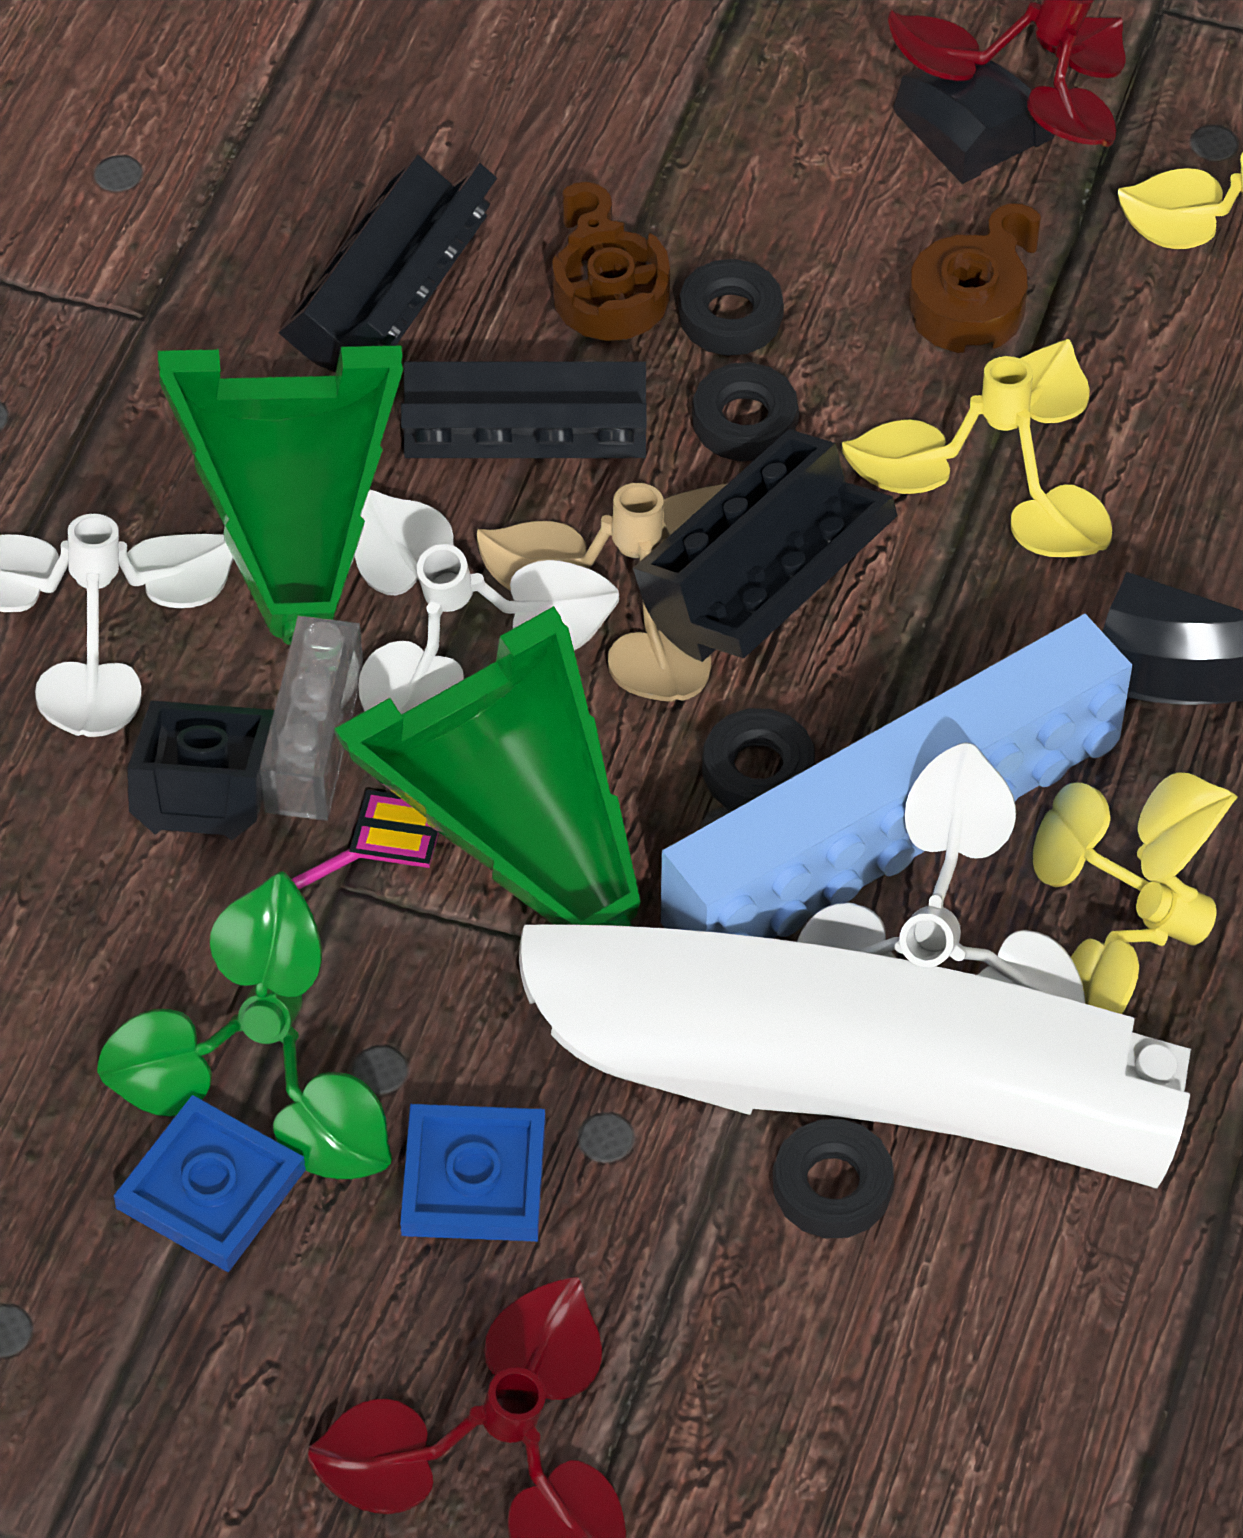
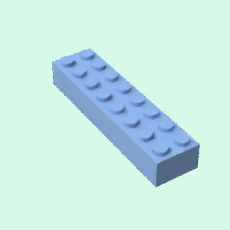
M1086 614L1081 615L662 850L661 924L668 929L716 932L771 939L778 935L786 937L795 933L807 922L808 918L817 914L822 909L837 903L849 902L858 894L862 887L884 874L886 876L898 874L912 862L914 857L924 852V850L917 848L912 843L906 829V802L915 781L922 771L938 755L965 742L976 745L1007 782L1014 801L1039 785L1041 787H1048L1056 783L1065 775L1069 768L1090 756L1098 758L1109 752L1117 744L1121 736L1132 664Z

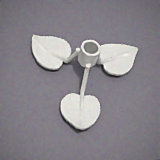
M370 490L361 515L365 520L364 529L355 553L358 570L370 587L386 595L396 596L403 594L419 580L424 597L428 603L427 612L429 618L428 641L425 651L415 643L395 641L376 649L368 657L362 667L358 684L359 697L363 709L367 711L384 700L391 698L399 712L403 714L464 680L463 669L458 662L448 657L436 656L440 639V616L442 612H450L462 608L470 600L474 591H478L502 612L508 614L515 613L513 629L554 606L560 614L562 622L569 628L574 650L588 642L618 604L619 591L610 581L590 569L568 562L546 560L528 564L516 571L510 582L514 601L506 600L484 582L482 574H470L464 554L454 546V535L451 525L439 511L420 502L394 498Z
M85 514L77 517L70 523L68 527V541L66 540L61 543L60 557L52 545L41 539L24 535H0V612H21L34 606L40 591L52 593L56 590L67 567H69V572L76 579L77 583L87 588V665L79 662H63L52 666L40 676L36 684L35 697L37 707L46 720L71 734L88 737H98L114 733L132 720L141 703V683L139 677L132 667L126 664L107 663L99 665V589L111 582L118 573L120 566L129 584L132 586L145 584L147 596L159 605L173 608H191L206 604L217 597L224 588L234 559L224 540V535L184 534L160 536L136 544L127 553V544L122 541L119 542L118 526L111 518L101 514Z
M968 742L958 744L946 750L929 763L915 781L906 802L905 823L912 843L924 851L938 852L946 850L940 875L934 892L929 899V906L920 908L910 917L902 927L900 937H892L886 940L883 921L874 911L854 903H837L822 909L814 915L803 928L797 942L829 946L896 958V956L891 951L896 950L898 953H903L910 962L921 967L937 966L949 956L956 961L963 959L983 961L990 966L983 969L978 976L1085 1003L1083 984L1073 960L1058 942L1047 935L1029 930L1016 931L1006 938L998 956L990 950L966 947L959 943L961 935L959 922L951 911L943 907L944 898L957 864L958 853L970 858L990 856L998 851L1009 839L1016 820L1015 801L1007 782L978 747Z

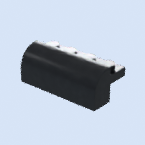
M416 155L390 178L278 333L313 363L333 372L337 370L341 347L396 346L488 216L485 212L491 203L484 197L497 180V177L479 163L452 185L422 157Z
M404 362V404H401L404 458H646V362Z
M788 429L638 563L633 570L644 605L659 630L677 648L701 662L708 658L716 649L744 659L898 515L893 496L845 482L835 442Z

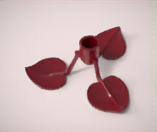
M1043 0L1041 4L1030 2L1026 12L983 51H979L977 41L968 31L953 22L930 16L901 15L891 9L888 16L889 28L896 45L907 59L926 73L955 81L972 79L976 71L975 64H987L1027 25L1034 21L1037 26L1035 29L1037 41L1045 49L1055 54L1058 58V63L1053 81L1054 88L1038 86L1031 90L1027 99V106L1031 116L1041 127L1066 140L1087 145L1099 144L1104 147H1110L1116 138V124L1108 106L1096 94L1087 89H1068L1065 80L1068 65L1079 73L1097 78L1117 77L1125 66L1126 55L1122 40L1123 19L1121 17H1086L1094 0Z
M578 1277L566 1278L538 1287L515 1300L496 1317L485 1339L484 1353L486 1364L495 1376L490 1382L484 1404L472 1407L469 1415L436 1444L425 1447L427 1428L422 1418L412 1408L400 1401L374 1399L355 1405L343 1413L326 1433L308 1449V1461L312 1469L332 1493L352 1506L364 1511L377 1514H394L416 1507L427 1499L431 1493L433 1475L427 1461L440 1458L477 1425H484L487 1432L499 1441L507 1443L522 1441L525 1444L529 1475L536 1485L519 1492L510 1505L508 1512V1534L510 1538H626L625 1520L620 1501L612 1485L603 1474L582 1461L570 1460L556 1467L547 1478L541 1465L539 1450L541 1435L536 1426L545 1399L563 1400L583 1392L594 1381L602 1361L600 1334L588 1308L583 1286Z

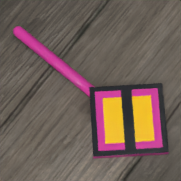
M366 790L350 849L291 880L298 889H301L358 858L430 868L439 832L427 824L426 817L396 794Z

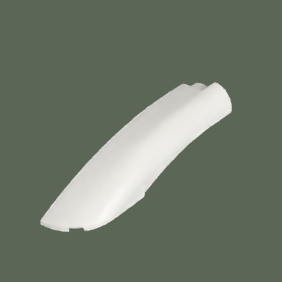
M524 925L519 945V965L524 990L530 1004L535 1002L540 1012L552 1026L551 1035L564 1048L588 1065L625 1080L748 1115L751 1114L753 1109L820 1114L890 1123L967 1137L1031 1152L1154 1188H1158L1167 1173L1181 1136L1190 1093L1184 1092L1191 1049L1133 1033L1134 1018L970 973L937 966L921 967L908 960L816 944L716 932L632 926Z

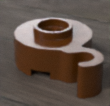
M578 182L567 186L563 190V224L567 228L578 226L568 236V245L559 252L558 256H554L552 261L553 297L556 312L564 323L583 336L600 340L630 339L649 331L663 318L670 300V265L667 250L653 234L649 233L648 239L637 233L624 231L623 222L612 221L611 195L602 186L591 182Z
M1006 204L992 212L988 222L987 235H953L936 240L921 251L911 268L909 306L916 319L915 328L917 332L933 345L955 353H965L966 345H983L993 342V349L1001 347L1014 337L1024 320L1028 290L1027 269L1016 253V245L1022 247L1028 253L1037 251L1041 215L1030 206Z

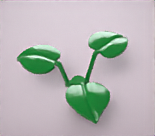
M280 871L257 888L231 902L221 912L211 931V954L221 973L235 984L244 986L254 985L241 1005L239 1014L233 1015L229 1023L209 1039L197 1043L195 1026L192 1020L183 1012L172 1009H152L139 1013L124 1022L108 1039L99 1056L97 1073L107 1087L137 1108L154 1115L175 1116L192 1095L203 1100L209 1091L212 1082V1072L202 1055L211 1053L238 1031H243L250 1039L262 1044L281 1041L283 1043L286 1091L294 1102L281 1109L274 1120L273 1130L277 1142L302 1155L305 1160L306 1171L312 1174L333 1179H356L370 1176L388 1168L393 1160L388 1143L386 1116L376 1094L361 1079L351 1074L340 1072H325L316 1075L308 1082L304 1091H302L298 1083L295 1043L299 1038V1034L292 1027V1024L301 1010L302 994L313 985L320 972L322 946L318 928L308 903L291 878L284 871Z

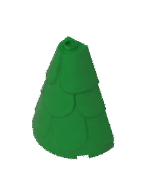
M402 346L341 347L335 376L220 378L219 349L157 351L161 388L195 458L196 472L225 526L224 540L272 635L283 639V642L287 645L307 646L316 643L321 635L330 630L364 529L365 520L361 515L383 451L380 444L404 369L401 363Z
M554 606L499 637L496 662L401 714L391 698H388L334 728L337 739L349 753L354 763L426 817L429 826L492 870V879L553 925L632 926L630 922L637 915L640 897L618 796L610 793L595 718L589 714L569 628L562 622L561 616Z

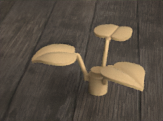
M645 483L624 485L614 495L613 516H602L601 528L587 552L583 537L574 528L563 523L551 521L526 522L496 530L478 529V549L488 571L501 585L510 591V582L515 572L537 561H563L590 569L610 535H612L613 542L622 554L631 558H640L641 562L727 484L680 493L664 500L661 492L651 485ZM643 602L646 633L635 632L625 634L613 643L608 654V668L612 678L623 689L644 698L672 702L676 699L683 701L696 696L702 691L709 679L711 655L701 662L677 648L661 631H658Z

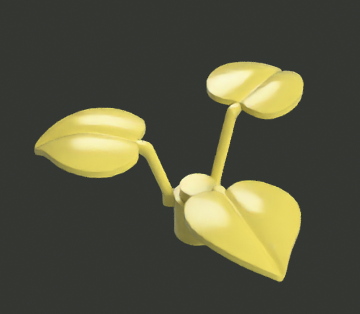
M1243 152L1240 159L1241 173L1231 175V186L1224 200L1221 185L1209 173L1191 168L1175 169L1157 174L1137 185L1119 188L1118 198L1126 218L1142 236L1165 248L1188 249L1207 243L1216 233L1215 216L1227 215L1240 191L1243 193Z
M1069 339L1034 351L1022 358L1003 356L989 361L984 368L982 395H975L970 398V409L954 439L946 446L945 437L937 428L917 420H899L885 423L869 430L854 440L842 442L843 455L861 477L891 492L916 494L933 490L949 480L950 467L946 459H951L958 455L979 414H983L989 425L998 430L1008 431L1019 427L1029 492L1034 500L1020 503L1011 514V531L1015 539L1027 550L1048 557L1092 555L1099 550L1104 551L1110 545L1112 539L1110 517L1103 504L1093 494L1075 485L1066 484L1055 487L1045 494L1039 484L1030 419L1032 418L1041 423L1063 422L1081 414L1089 402L1090 389L1088 381L1077 362Z
M1181 772L1168 776L1158 784L1144 805L1138 821V834L1144 844L1138 849L1137 857L1141 860V869L1144 877L1152 882H1148L1101 856L1093 849L1106 833L1110 823L1109 806L1099 790L1084 783H1071L1064 786L1053 800V808L1044 816L1034 842L1033 866L1038 878L1043 883L1055 888L1066 886L1076 879L1087 860L1092 865L1141 891L1137 899L1136 910L1139 917L1143 919L1144 924L1149 928L1143 930L1112 931L1108 934L1105 943L1094 939H1087L1077 947L1071 959L1079 972L1083 984L1085 1004L1119 1014L1124 1012L1135 989L1139 974L1137 954L1129 942H1152L1163 946L1169 936L1189 945H1196L1209 935L1216 919L1214 900L1198 892L1197 889L1185 885L1175 875L1191 860L1238 798L1233 792L1213 785L1190 773Z

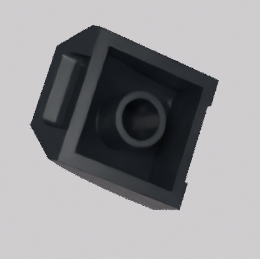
M992 60L985 65L975 64L976 71L973 78L966 81L939 78L918 68L902 77L893 106L896 115L961 184L980 176L981 172L1033 146L1038 147L1054 139L1055 136L1041 127L1028 110L1027 99L1035 86L1025 78Z
M1126 572L1109 609L1102 632L1132 664L1127 698L1155 703L1184 705L1222 704L1242 701L1243 610Z
M151 700L127 768L129 812L154 835L161 830L218 834L227 836L231 841L257 822L271 758L277 711L272 709Z

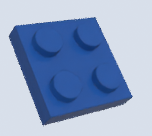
M192 1095L114 1194L117 1210L224 1271L229 1272L306 1171L305 1160L302 1155Z
M410 1104L400 1221L401 1236L538 1242L546 1124L545 1109Z

